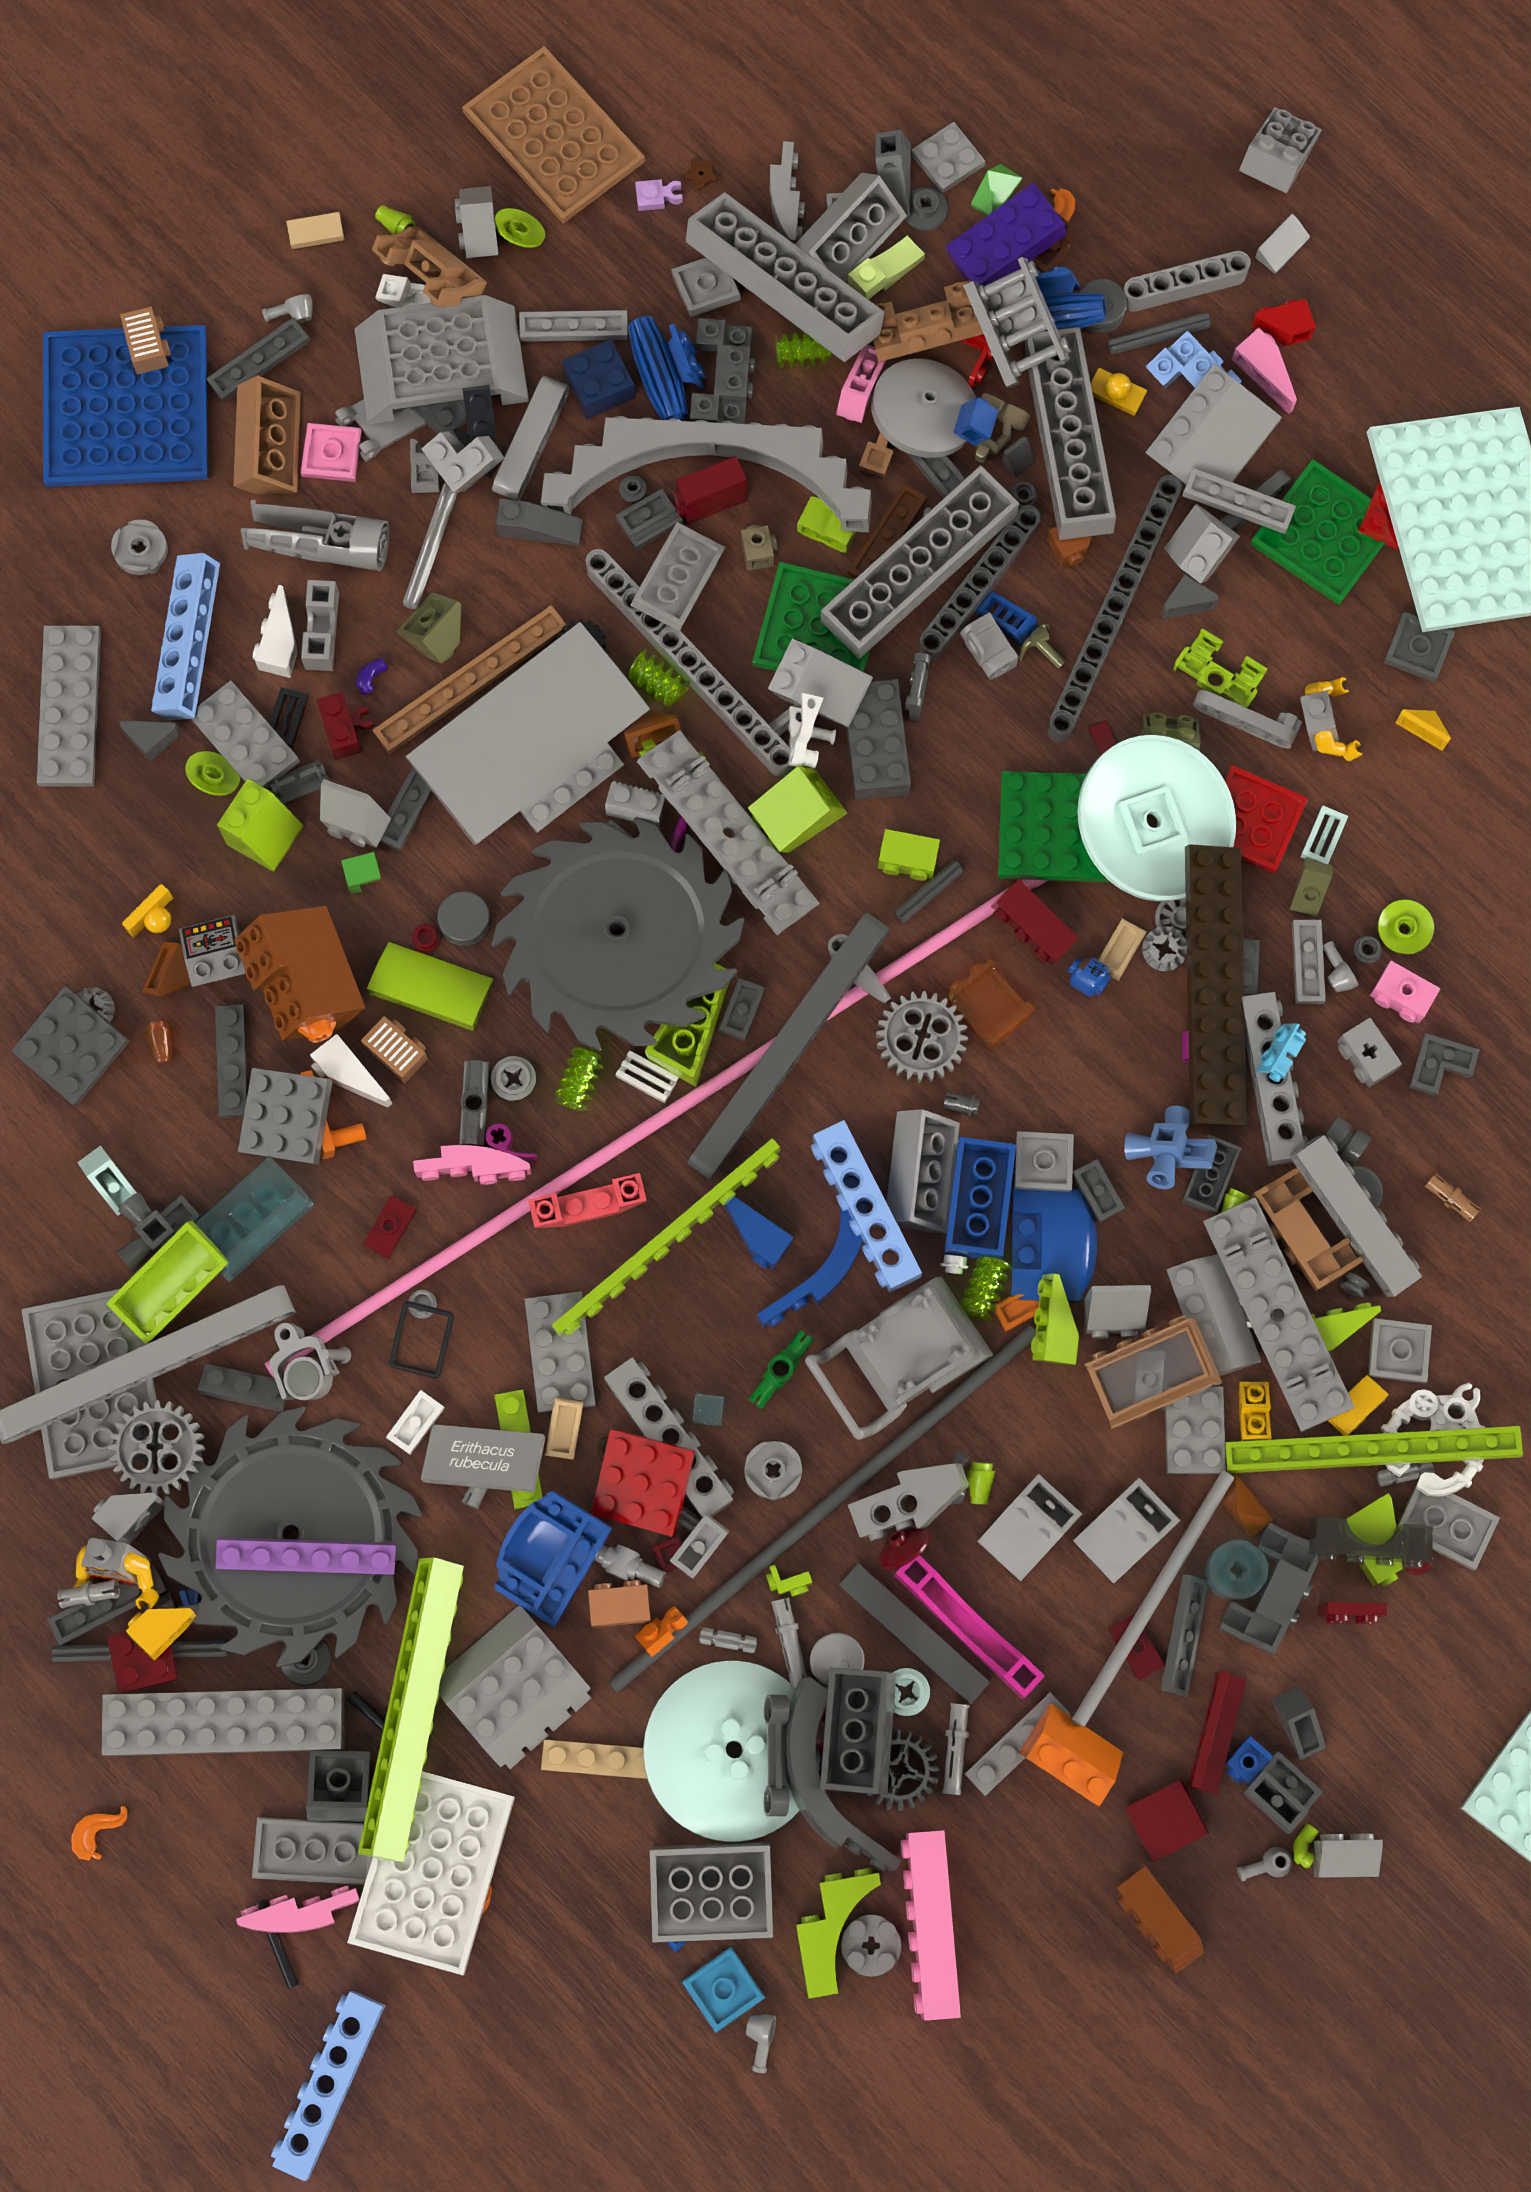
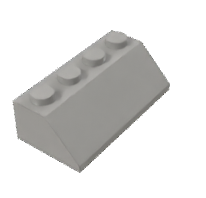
M861 173L795 245L846 283L848 281V274L869 258L907 215L879 175Z
M923 1109L897 1112L886 1203L899 1228L946 1234L959 1122Z
M1218 1254L1194 1259L1166 1269L1182 1315H1185L1186 1319L1194 1318L1220 1376L1261 1362L1236 1291Z

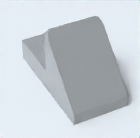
M706 1513L673 1555L670 1562L693 1579L729 1533V1530Z

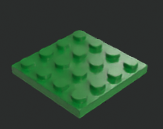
M1312 459L1281 500L1296 506L1286 533L1283 534L1262 526L1251 540L1250 545L1340 606L1383 548L1385 542L1377 541L1358 532L1371 498Z
M779 562L752 666L777 671L791 640L794 639L864 672L869 651L858 659L821 622V610L854 580Z
M1002 771L998 879L1110 882L1091 860L1080 834L1078 800L1087 774Z

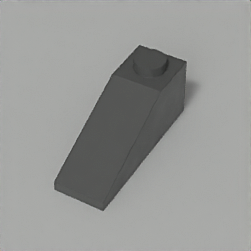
M508 499L499 500L496 521L498 537L579 546L583 523L582 518L530 502Z

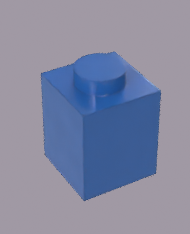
M978 397L966 402L961 406L953 433L974 446L986 441L991 437L999 410L991 406L988 401Z

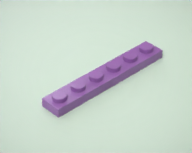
M218 1537L216 1569L394 1575L396 1543Z

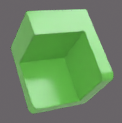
M374 852L341 860L351 894L362 892L360 885L377 881L381 878Z

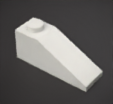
M338 1034L310 1054L314 1062L311 1067L320 1078L326 1076L327 1079L333 1080V1084L385 1107L392 1105L388 1095Z

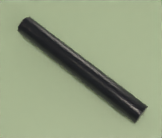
M354 1691L347 1700L383 1732L386 1719Z
M266 1900L254 1904V1906L258 1905L259 1910L268 1907ZM265 1932L287 1988L290 1989L298 1985V1980L279 1933Z

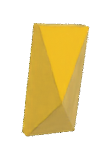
M1403 709L1395 722L1441 751L1444 750L1451 739L1436 711Z

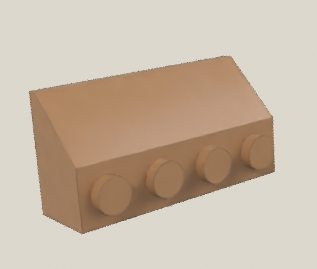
M258 375L237 385L234 487L254 494L297 493L301 392Z

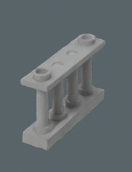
M1024 257L1018 259L1021 269L986 286L983 284L979 286V283L975 281L963 285L1006 387L1010 388L1021 383L1018 378L1021 376V372L1056 355L1059 356L1060 361L1066 362L1070 360L1067 353L1071 352L1066 338H1061L1036 281L1035 277L1039 276L1037 268L1032 260L1028 262V259ZM1026 279L1032 292L1031 295L998 311H990L986 302L989 300V296ZM1037 304L1043 318L1042 320L1007 337L1000 335L997 328L1000 325V321ZM1048 330L1054 345L1018 362L1015 360L1011 361L1007 352L1011 350V346Z

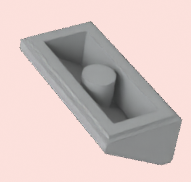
M1291 214L1258 248L1255 258L1276 274L1310 239V235L1299 220Z

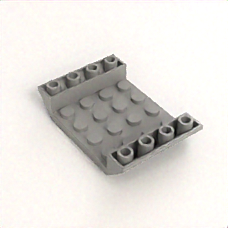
M487 295L462 298L459 306H447L446 308H440L433 303L383 309L376 311L355 328L368 425L395 421L393 409L463 400L462 388L490 385L491 395L500 394L502 405L529 402L513 305Z

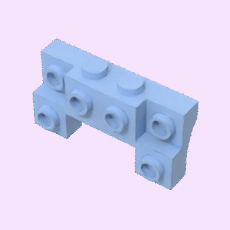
M1188 331L1168 349L1165 347L1146 366L1165 388L1181 374L1196 388L1213 364L1226 372L1220 366L1224 361L1216 352L1212 350L1208 353ZM1232 370L1227 373L1237 382H1242Z

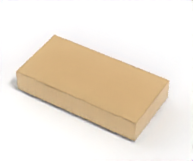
M339 212L286 221L292 249L344 240Z
M1123 918L1098 959L1109 967L1108 975L1118 981L1147 932Z
M554 1397L545 1449L546 1456L574 1460L583 1401Z

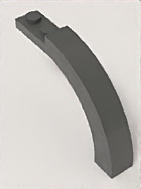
M811 1677L802 1678L789 1703V1719L785 1725V1775L793 1799L809 1825L832 1847L842 1846L845 1841L846 1844L844 1846L856 1855L861 1853L870 1859L869 1865L882 1873L884 1871H896L901 1860L848 1822L834 1807L825 1790L820 1789L821 1780L816 1762V1736L821 1716L827 1705L828 1690Z

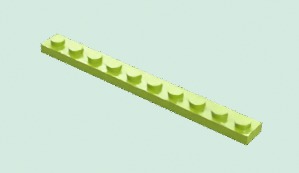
M773 1138L554 1322L551 1325L560 1337L565 1334L571 1336L581 1327L579 1322L587 1315L590 1318L596 1315L603 1308L601 1303L608 1297L614 1299L626 1288L624 1284L631 1278L634 1280L638 1279L648 1270L647 1264L653 1259L659 1261L670 1251L668 1247L677 1240L680 1243L691 1234L690 1228L697 1222L700 1224L706 1222L714 1214L712 1209L719 1203L725 1205L736 1195L734 1191L742 1184L746 1187L752 1183L758 1176L756 1172L763 1166L766 1168L772 1166L780 1158L777 1155L781 1152L780 1146Z
M1520 1426L1225 1442L1227 1473L1519 1458L1523 1456Z

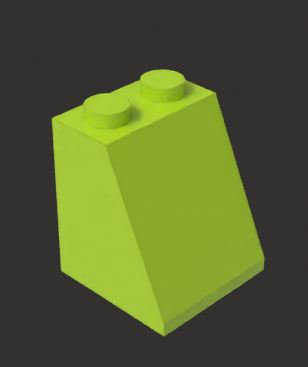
M797 766L748 807L752 813L751 819L758 828H763L768 835L767 839L777 851L785 853L791 852L847 814V811L817 770Z
M248 778L217 824L228 846L272 872L276 870L304 827L272 792Z

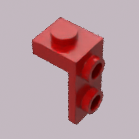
M984 334L962 340L963 343L982 351L969 377L968 384L972 390L977 382L982 383L987 372V368H985L987 361H993L994 359Z

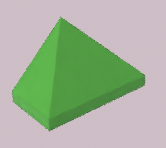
M1002 164L989 169L971 202V207L988 216L1008 200L1022 181V177Z

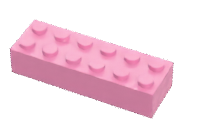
M943 1830L906 1833V1840H900L902 1858H907L908 1870L903 1871L904 1888L910 1889L911 1901H906L907 1920H913L914 1932H908L909 1949L915 1951L916 1963H911L912 1981L914 1983L918 1982L919 1994H913L915 2013L921 2014V2018L924 2021L961 2018L945 1832Z

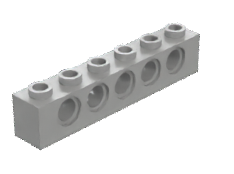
M1275 992L1242 996L1245 1016V1047L1268 1167L1293 1163L1289 1155L1308 1143L1307 1137L1302 1136L1301 1125L1304 1124L1301 1108L1297 1109L1295 1098H1298V1086L1296 1081L1291 1079L1290 1071H1293V1063L1285 1078L1281 1079L1280 1084L1271 1083L1268 1080L1269 1073L1256 1072L1261 1064L1260 1059L1264 1054L1262 1047L1272 1045L1274 1034L1281 1027L1282 1004L1280 1000H1276ZM1257 1020H1267L1271 1028L1268 1030L1261 1029L1258 1026ZM1286 1054V1057L1293 1061L1292 1056ZM1273 1101H1282L1286 1106V1111H1277L1273 1106ZM1282 1127L1287 1128L1291 1132V1139L1280 1137L1278 1129Z
M632 1357L604 1377L605 1382L644 1437L663 1441V1435L666 1432L674 1431L679 1435V1441L675 1445L695 1450L694 1458L696 1459V1464L691 1468L685 1495L701 1518L706 1513L711 1517L715 1516L733 1503L731 1495L735 1492L725 1478L722 1481L718 1479L714 1473L718 1468L709 1455L705 1457L701 1455L697 1449L701 1444L691 1431L689 1433L684 1431L680 1425L684 1420L675 1408L670 1410L664 1402L667 1396L658 1384L654 1387L647 1378L651 1374L642 1361L636 1363ZM635 1384H641L646 1388L645 1394L640 1398H634L629 1393L630 1388ZM653 1407L659 1408L663 1413L661 1419L656 1422L649 1421L646 1418L647 1411ZM702 1478H707L713 1483L712 1489L707 1493H701L696 1488L697 1482Z

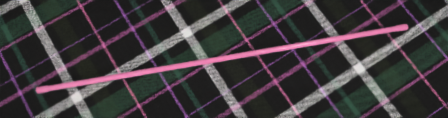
M1021 879L1030 890L1048 881ZM1006 890L875 973L884 985L990 917L995 911L991 905ZM857 985L848 990L827 1021L868 995V993ZM775 1038L310 1336H317L324 1343L328 1342L530 1212L529 1199L560 1193L753 1069ZM315 1348L305 1349L292 1356L284 1364L283 1371H285L291 1361L306 1356L314 1351ZM267 1361L264 1364L274 1378V1375L269 1366V1361Z

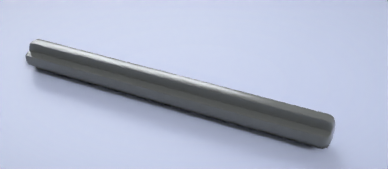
M225 1640L184 1641L171 1644L174 1658L225 1657L228 1655V1652L220 1649V1646L227 1643ZM108 1644L53 1646L51 1651L53 1662L111 1660Z

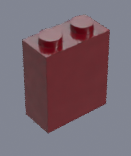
M737 456L675 480L676 491H673V496L676 502H673V505L679 517H683L687 525L747 501V478Z

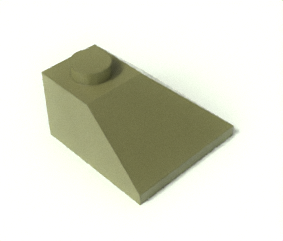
M431 592L396 632L427 658L443 663L453 655L454 649L460 644L461 604L457 600Z

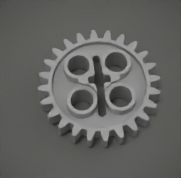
M923 991L921 998L917 999L915 993L911 992L909 1001L902 995L900 996V1005L891 1002L890 1008L893 1012L883 1011V1016L887 1021L879 1020L878 1026L884 1030L876 1032V1037L883 1039V1041L877 1043V1049H885L880 1058L881 1060L890 1058L887 1068L890 1069L897 1066V1076L904 1071L907 1072V1081L913 1075H917L918 1083H921L923 1076L927 1075L928 1080L933 1082L935 1073L941 1079L944 1078V1068L953 1072L954 1067L951 1062L960 1064L961 1058L957 1053L965 1054L966 1048L960 1044L968 1041L967 1036L961 1035V1033L967 1030V1025L958 1024L963 1020V1015L954 1016L957 1006L954 1005L947 1008V998L939 1003L937 1002V993L931 999H927L926 991ZM914 1014L919 1017L920 1023L910 1025L906 1022L905 1017ZM930 1014L931 1020L927 1028L926 1038L923 1040L918 1059L914 1060L912 1057L917 1045L918 1036L921 1033L926 1015ZM936 1023H942L947 1027V1031L938 1034L933 1030L932 1026ZM906 1040L911 1044L912 1048L909 1051H901L897 1047V1043ZM927 1049H934L939 1057L929 1060L924 1056L923 1052Z
M156 1400L154 1408H151L149 1403L144 1402L143 1411L133 1406L134 1415L132 1417L125 1413L123 1414L126 1421L124 1425L115 1423V1426L120 1430L119 1434H110V1437L117 1442L114 1445L108 1446L109 1450L116 1452V1455L110 1457L109 1461L119 1463L113 1471L116 1474L124 1472L120 1481L126 1483L131 1480L129 1488L133 1491L141 1485L140 1493H147L149 1488H151V1491L158 1495L159 1489L162 1488L165 1494L169 1495L170 1486L172 1485L181 1490L179 1481L183 1479L190 1483L191 1480L187 1474L189 1471L198 1473L199 1471L193 1465L195 1462H203V1459L197 1455V1452L204 1451L205 1447L197 1444V1442L202 1440L204 1435L194 1433L200 1425L198 1423L189 1424L193 1416L188 1413L182 1417L184 1408L179 1406L173 1411V1404L169 1401L165 1408H162L159 1400ZM159 1422L158 1443L163 1446V1449L157 1451L159 1469L158 1473L154 1474L156 1454L150 1449L156 1446L155 1424ZM173 1426L178 1427L179 1434L177 1438L171 1441L166 1440L165 1433L167 1429ZM148 1427L149 1436L145 1440H137L136 1432L138 1429ZM173 1455L177 1456L178 1463L176 1467L166 1470L164 1468L166 1458ZM140 1456H147L148 1465L146 1468L136 1470V1459Z

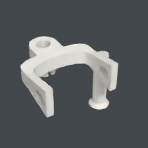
M802 693L801 708L789 707L790 738L788 746L791 748L789 756L790 766L797 767L803 765L813 769L816 767L819 752L806 749L810 737L829 741L831 745L834 743L836 729L830 731L813 727L823 701L822 697ZM809 699L814 701L813 709L807 706ZM796 713H801V722L796 720Z

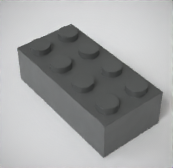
M898 679L871 682L849 728L845 726L854 800L909 795L911 787Z
M830 1667L820 1789L887 1794L896 1673Z

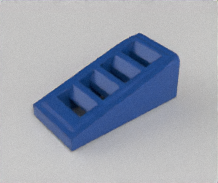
M992 591L978 607L976 613L982 617L988 614L994 605L998 603L999 606L991 614L1003 634L1022 646L1025 639L1038 627L1036 617ZM1005 610H1007L1008 612L1003 616L1002 619H1000L999 617L1002 615V613ZM1015 616L1016 620L1010 625L1009 622Z

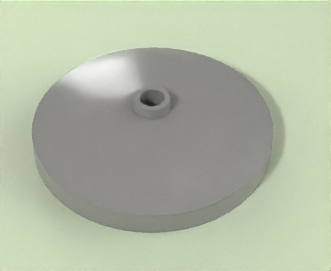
M908 359L892 365L880 376L873 390L871 411L879 431L895 447L914 456L937 458L950 455L967 443L966 440L953 432L962 404L975 399L976 396L967 381L952 368L929 359Z

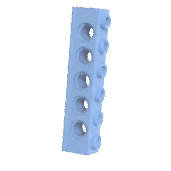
M204 553L179 555L176 560L151 710L167 720L194 719L196 714L220 567L219 562Z
M843 1120L814 1134V1144L810 1145L812 1152L817 1160H823L827 1168L823 1170L824 1175L830 1186L835 1184L839 1195L836 1196L841 1209L843 1211L848 1210L852 1218L849 1224L856 1237L861 1235L865 1243L862 1246V1250L868 1262L874 1261L878 1269L875 1272V1276L882 1288L887 1287L890 1293L921 1278L922 1272L846 1122ZM835 1151H842L847 1159L842 1163H836L831 1159L830 1155ZM848 1176H854L859 1180L860 1184L856 1188H848L843 1180ZM866 1201L871 1204L872 1211L862 1214L857 1210L856 1205L859 1202ZM873 1227H881L885 1231V1236L882 1239H874L870 1236L869 1230ZM887 1252H892L897 1255L898 1262L894 1265H888L883 1261L882 1256Z
M353 1990L349 1992L348 1996L342 1995L336 2008V2012L340 2013L335 2025L329 2024L323 2037V2041L327 2042L323 2053L317 2052L310 2066V2069L314 2071L310 2082L304 2081L297 2098L301 2100L297 2111L291 2110L284 2125V2128L288 2129L284 2141L279 2139L271 2155V2157L275 2158L273 2167L303 2181H307L310 2178L385 2008L384 2004ZM354 2017L359 2021L360 2029L357 2034L352 2035L345 2030L347 2018ZM341 2046L346 2050L347 2059L344 2063H337L333 2060L332 2051L334 2047ZM323 2075H328L334 2080V2088L331 2092H324L319 2086V2080ZM310 2104H315L321 2109L319 2121H311L307 2117L306 2110ZM301 2133L308 2138L309 2144L306 2150H298L294 2146L293 2140L296 2134Z

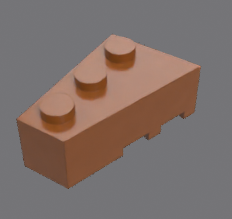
M1146 1866L1117 1887L1120 1896L1117 1899L1118 1903L1127 1914L1132 1912L1137 1919L1135 1925L1145 1938L1150 1937L1155 1944L1153 1948L1164 1963L1168 1962L1175 1974L1204 1953L1200 1936Z

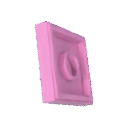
M308 423L301 476L356 482L362 429Z

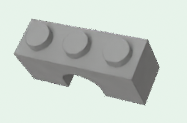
M308 580L306 595L308 622L307 632H303L301 654L305 670L333 671L339 591L335 581Z

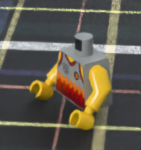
M1341 677L1332 681L1308 684L1305 688V696H1301L1300 699L1313 752L1319 751L1336 756L1343 755L1347 761H1352L1363 755L1356 749L1361 745L1359 741L1354 740L1347 745L1339 741L1330 695L1335 697L1349 692L1348 689L1344 690L1342 687V682L1346 681V678Z
M90 1538L87 1546H84L78 1553L76 1559V1578L78 1580L73 1588L80 1587L85 1582H91L89 1578L103 1582L116 1579L119 1584L142 1589L141 1595L136 1600V1605L139 1609H143L146 1604H148L149 1609H152L159 1600V1594L151 1588L153 1586L150 1569L151 1559L129 1544Z

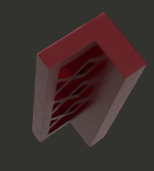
M1224 1670L1216 1672L1187 1787L1213 1795L1218 1794L1247 1679L1230 1675V1672Z

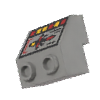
M235 914L179 929L184 960L192 987L246 974L234 941L240 934Z

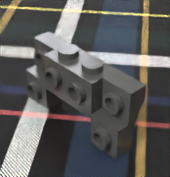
M698 318L696 350L717 352L714 395L692 393L690 422L705 420L709 423L730 421L735 424H745L747 399H752L753 382H748L749 374H754L755 357H750L752 327L725 325V320Z
M1272 1523L1267 1524L1255 1551L1276 1561L1253 1610L1250 1611L1233 1601L1230 1602L1218 1626V1630L1242 1642H1247L1270 1655H1275L1288 1626H1294L1300 1615L1301 1610L1297 1609L1301 1598L1306 1600L1311 1592L1313 1584L1309 1581L1325 1548L1285 1531Z

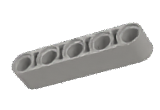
M1234 251L1133 277L1124 286V294L1127 298L1126 310L1132 312L1239 285L1246 279L1251 264L1250 258L1245 252ZM1232 266H1238L1242 270H1234ZM1206 273H1214L1216 277H1210ZM1181 279H1187V280H1189L1191 283H1190V284L1183 283V282L1181 281ZM1155 286H1163L1165 290H1158ZM1135 292L1138 293L1140 296L1134 297L1131 296L1129 293Z
M547 376L541 378L495 477L492 487L493 492L520 501L567 400L570 389L568 384Z

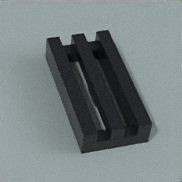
M281 687L269 725L276 730L286 696L291 697L279 736L288 747L293 748L309 697L308 694ZM300 699L288 738H285L296 701Z

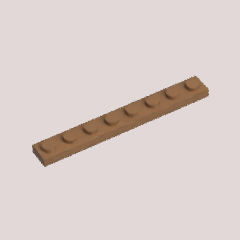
M552 605L374 728L372 730L373 734L390 755L556 639L559 632H562V628L565 625L567 626V624Z

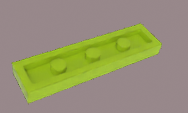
M524 1390L496 1394L495 1400L500 1429L503 1431L531 1433ZM539 1474L534 1493L512 1491L515 1510L527 1508L533 1502L543 1498Z

